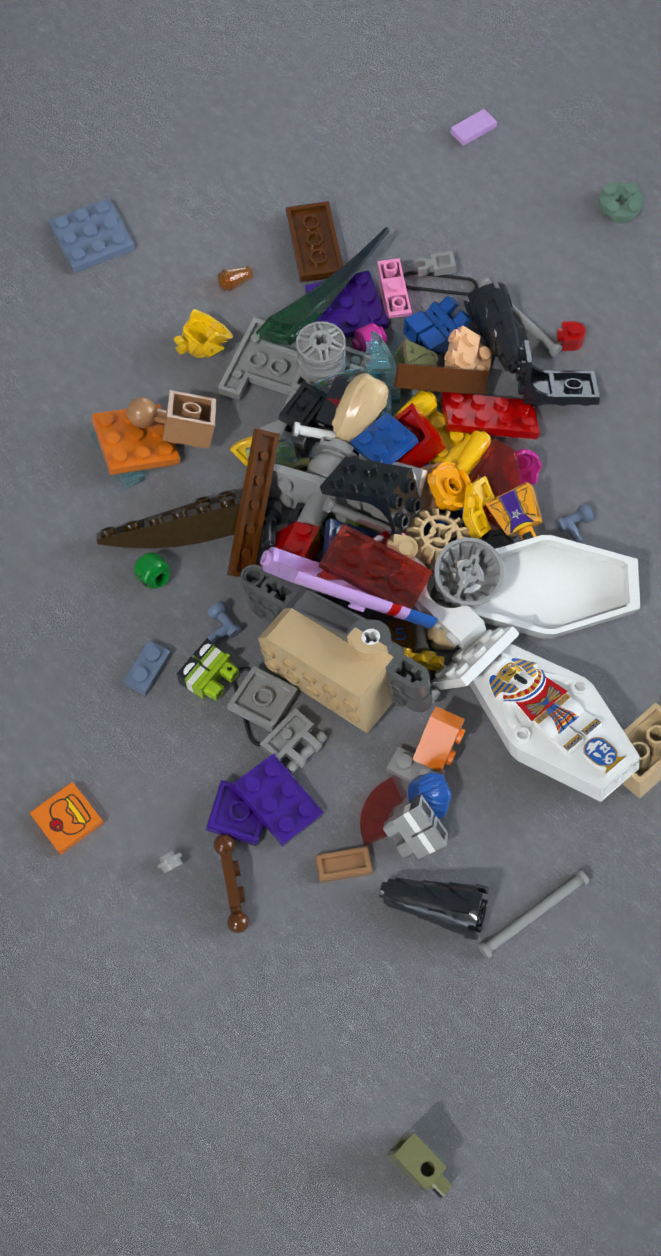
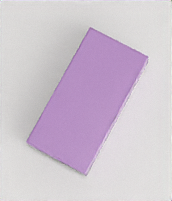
M483 109L451 127L450 133L464 146L496 128L497 121Z

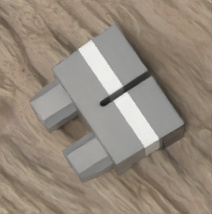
M422 794L413 798L412 802L405 807L396 808L393 817L384 822L383 830L389 838H393L398 834H401L404 838L397 843V849L402 858L416 855L420 859L447 845L448 832L437 816L434 815L433 810Z

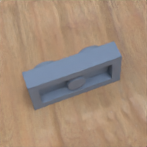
M148 640L123 681L124 686L147 696L170 658V650Z

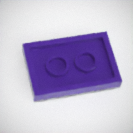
M274 754L270 755L232 785V788L282 847L324 814Z

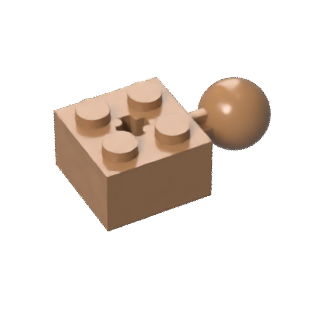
M170 390L166 410L156 408L154 402L146 397L135 398L129 403L127 417L134 426L145 428L154 422L164 423L162 440L174 444L191 445L196 448H210L215 427L216 399Z

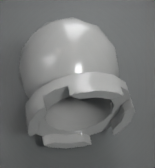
M322 437L317 445L319 454L315 455L308 464L306 473L327 478L345 456L359 458V455L357 456L352 452L354 449L352 445L332 437L331 441H326V438Z

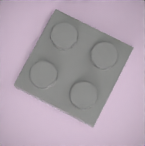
M253 666L227 704V709L272 732L296 696L298 688Z

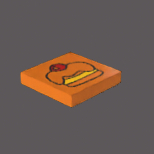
M73 782L29 813L60 855L104 824L103 820Z

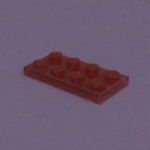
M344 523L319 564V568L370 595L410 609L414 608L433 573L427 567Z

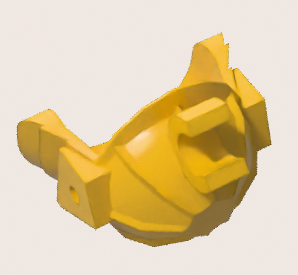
M194 309L183 327L182 336L179 335L173 339L178 345L175 349L180 355L188 352L195 358H210L223 350L222 344L231 339L233 335L218 320L200 310Z

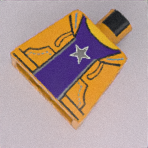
M527 482L486 502L488 509L507 536L512 538L520 535L522 541L537 537L533 527L541 524L542 518L534 488L530 483Z

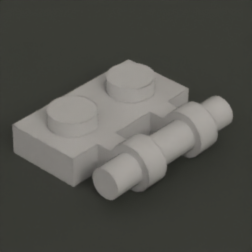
M295 708L260 743V747L269 755L274 754L280 762L285 757H288L291 761L285 768L292 775L298 768L302 769L306 765V760L314 752L317 753L322 748V744L327 740V736L322 731L315 737L312 736L310 732L314 729V723ZM301 741H304L307 745L297 753L294 748Z

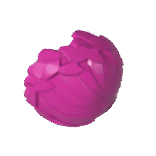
M521 449L511 453L503 466L505 478L515 488L527 482L532 486L536 484L539 472L542 469L539 457L534 451L529 449Z

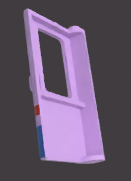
M275 547L265 550L261 556L260 563L263 565L265 572L289 582L350 602L349 608L364 612L366 607L428 629L432 628L438 620L436 617L407 608L408 597L402 598L391 587L370 580H325L316 577L318 573L329 566Z

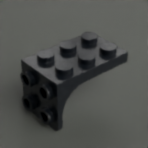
M529 340L523 341V347H519L518 350L520 367L516 369L518 395H522L523 404H534L537 406L544 404L560 406L599 405L600 395L595 371L539 369L532 364Z
M345 456L320 485L321 492L324 495L360 501L376 507L387 518L392 534L401 535L422 507L412 468Z

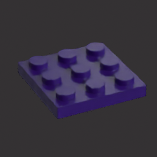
M369 270L356 273L345 284L335 279L305 285V293L315 322H329L336 325L342 330L345 338L354 337L356 329L371 323L381 326L383 329L388 328L389 322Z

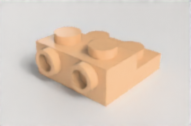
M462 325L458 329H454L449 335V347L444 357V367L480 369L488 371L489 374L493 352L490 348L480 343V335Z

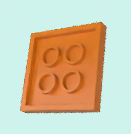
M156 404V408L162 409L160 404ZM127 409L92 414L91 420L110 475L179 464L180 457L175 444L162 440L164 423L154 422L145 428L136 427L128 420Z

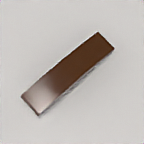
M397 363L394 387L438 392L485 394L488 371L427 364Z

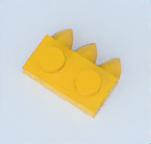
M404 648V655L421 664L427 670L437 671L444 667V657L436 656V652L422 651L419 654L412 653L410 648Z

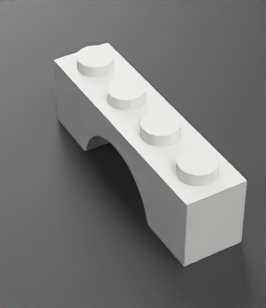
M416 557L411 559L393 575L396 592L402 598L407 596L412 601L411 605L416 611L438 618L433 628L437 631L441 628L446 633L445 638L452 646L456 647L458 645L465 651L486 632L484 620L469 606L446 608L436 604L431 599V590L435 583L432 572Z

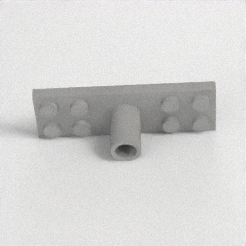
M274 463L268 497H276L282 502L283 507L295 509L298 502L305 505L297 520L298 522L319 526L321 529L326 516L340 522L349 520L333 512L326 513L323 511V505L326 499L330 497L337 504L390 526L384 514L368 503L322 494L320 485L326 478Z

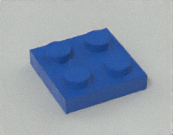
M388 412L350 441L354 449L366 460L393 464L419 443L417 436Z

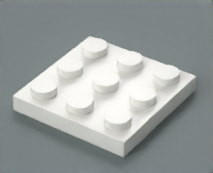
M513 626L507 628L499 627L494 631H491V629L487 630L465 651L460 649L451 657L453 661L448 666L444 665L443 668L438 669L434 674L435 678L430 684L437 690L468 686L519 633Z

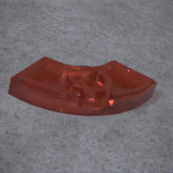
M392 777L380 783L370 793L363 805L360 817V832L364 846L388 837L383 830L384 822L388 820V816L393 809L402 804L403 800Z

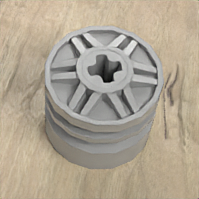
M314 322L300 330L296 338L297 369L300 376L308 383L315 385L320 380L345 371L346 338L340 328L329 322Z

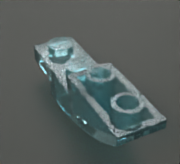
M371 332V341H366V355H371V360L366 362V373L387 385V404L380 414L383 416L388 412L391 415V404H400L401 390L394 387L397 366L383 339L377 332Z

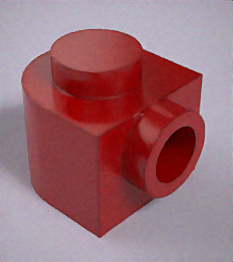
M562 321L561 328H557L556 333L557 342H561L562 351H576L583 346L586 329L580 322Z

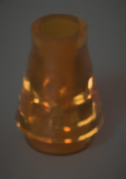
M249 266L223 269L218 274V282L224 291H232L242 283L252 279L253 274Z

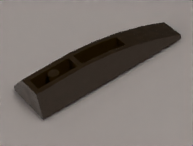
M224 491L219 493L218 497L210 499L208 496L200 497L194 503L140 520L130 521L122 526L103 528L100 530V533H97V544L122 548H168L199 544L234 535L240 506L238 492Z

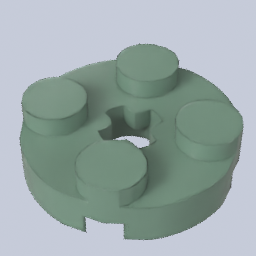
M635 183L605 185L599 200L601 213L604 216L606 213L614 222L626 223L633 221L641 213L644 204L643 195L638 190L639 187ZM616 201H624L625 204L621 205L620 202Z

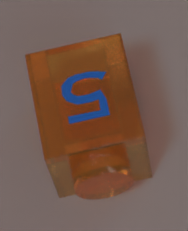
M399 618L387 622L392 641L403 648L412 649V653H415L413 624Z

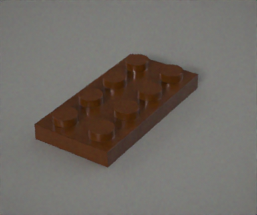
M329 201L286 207V216L300 282L332 278L331 275L343 266Z

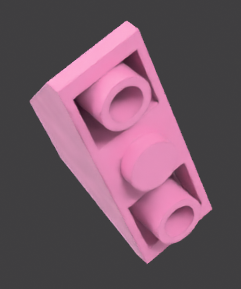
M400 258L377 261L380 294L386 316L388 318L411 316L412 311Z

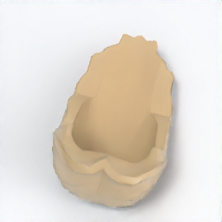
M368 373L357 375L347 385L332 421L333 431L335 432L334 438L349 444L351 440L376 421L387 404L388 387L384 382Z

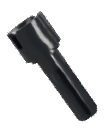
M268 497L261 532V548L266 550L270 547H275L277 525L282 521V502L276 497Z

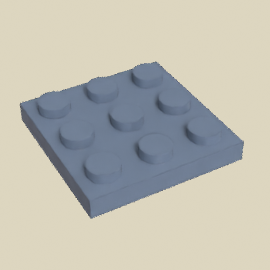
M109 198L48 221L73 273L135 250L134 243Z

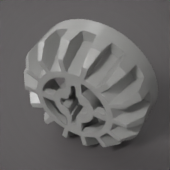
M470 537L460 538L447 544L439 553L433 571L437 591H440L446 602H452L458 607L469 606L477 608L484 603H488L498 592L504 577V567L498 552L487 542ZM465 560L459 565L458 569L452 567L456 562ZM470 565H473L471 576L463 584L465 572L469 569ZM480 567L484 573V581L478 579L481 573ZM450 571L455 573V580L458 583L456 589L450 583ZM475 583L481 586L473 593H464L466 588L472 587Z

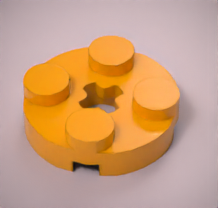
M443 462L436 466L427 475L426 480L435 498V503L440 509L444 510L447 508L451 511H458L464 508L466 486L471 484V481L463 469L458 471L454 467L456 464L452 462Z

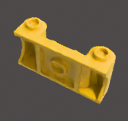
M420 390L393 417H396L411 403L415 404L436 428L447 447L428 463L432 465L439 462H452L456 464L454 467L458 471L463 469L469 475L481 461L491 456V437L484 431H474L471 435L468 433L446 431L444 415L437 411L436 397L430 391Z

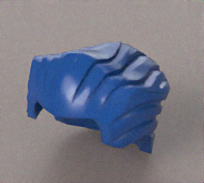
M428 773L414 778L408 787L409 804L413 798L422 794L433 810L434 815L438 819L444 817L452 799V792L444 776L438 773Z

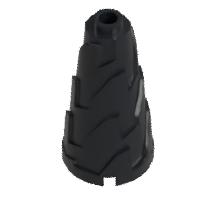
M498 282L499 288H495L494 284L490 283L468 295L469 302L464 300V306L504 370L515 374L517 367H520L518 350L519 347H522V343L514 320L513 305L509 291L504 283Z
M395 877V879L390 878L387 882H382L379 897L383 898L384 904L388 907L442 926L447 930L463 935L466 939L477 940L479 937L476 935V932L481 933L488 900L482 899L483 893L489 894V888L478 883L472 885L427 880L418 881Z

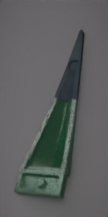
M388 227L384 228L357 255L333 275L295 302L271 315L256 331L259 339L291 346L296 341L300 330L318 320L390 232Z

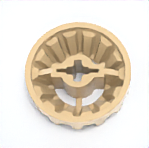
M432 508L430 512L421 510L405 530L406 535L412 537L418 545L415 557L432 574L441 550L456 536L457 539L469 537V530L467 527L462 526L463 520L460 517L455 520L451 517V511L446 510L443 514L439 513L438 508ZM434 520L445 522L448 524V526L444 524H436ZM427 523H430L432 527L428 535L424 536V527Z

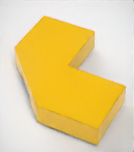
M486 476L480 477L466 486L463 521L469 530L471 538L479 539L491 530L482 508L486 505V502L494 499Z

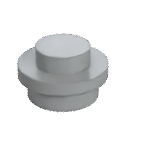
M171 851L160 857L161 863L157 865L158 869H162L163 873L166 874L182 865L181 853L175 855L174 851Z

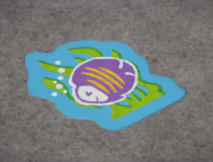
M361 368L350 369L316 382L314 387L320 388L332 384L335 377L345 380Z

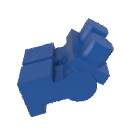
M446 296L440 303L433 302L425 312L419 311L405 318L403 334L409 341L438 355L448 349V338L451 332L462 325L467 327L472 318L462 310L454 316L452 313L459 306V303L453 297Z

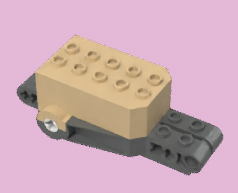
M249 565L242 570L240 578L250 608L257 617L261 619L266 618L271 621V624L260 635L258 640L261 652L265 658V665L275 672L277 676L367 734L393 702L400 707L406 706L415 712H424L431 707L433 698L428 670L403 654L404 648L392 641L389 628L383 622L366 620L301 585L267 573L263 570V565Z

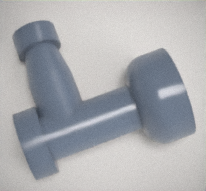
M584 503L578 507L576 513L564 518L558 517L555 521L561 532L567 530L573 539L572 541L580 543L583 539L579 535L575 523L579 521L589 523L594 520V516L590 506Z
M223 601L215 603L207 611V614L212 619H218L222 623V626L213 634L207 636L213 643H216L217 640L225 635H228L229 638H234L242 631L241 627L235 625L226 614L227 606Z

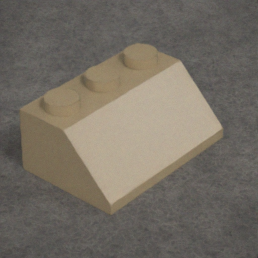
M656 702L624 730V733L639 754L640 759L639 769L622 784L639 799L661 780V706Z

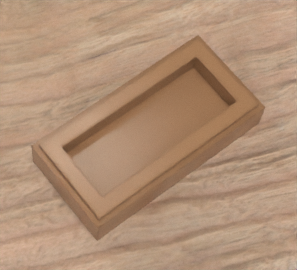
M368 846L315 855L320 883L371 875L373 873Z

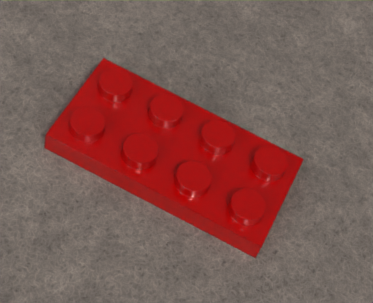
M442 392L440 399L446 431L461 433L484 431L488 435L534 440H537L540 435L534 405L523 404V399Z

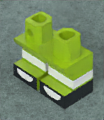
M206 638L193 653V657H190L177 672L179 684L202 699L208 696L218 701L225 691L224 686L219 684L218 681L224 677L232 683L240 673L239 669L231 662L230 655L224 654L215 647V643Z

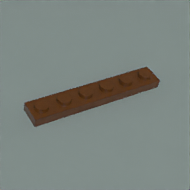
M254 429L227 575L240 577L245 567L256 565L280 437L279 433L262 429Z

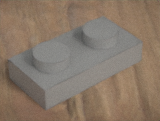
M401 747L397 748L386 768V772L408 783L420 775L428 773L444 775L445 773L444 769L440 773L412 760L414 754Z

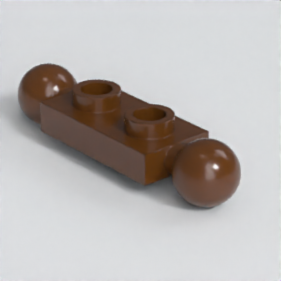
M221 834L214 840V849L221 856L231 910L227 924L232 932L242 933L249 926V918L242 912L241 903L246 902L243 886L237 887L236 877L241 876L238 860L233 861L231 855L235 848V842L230 835Z

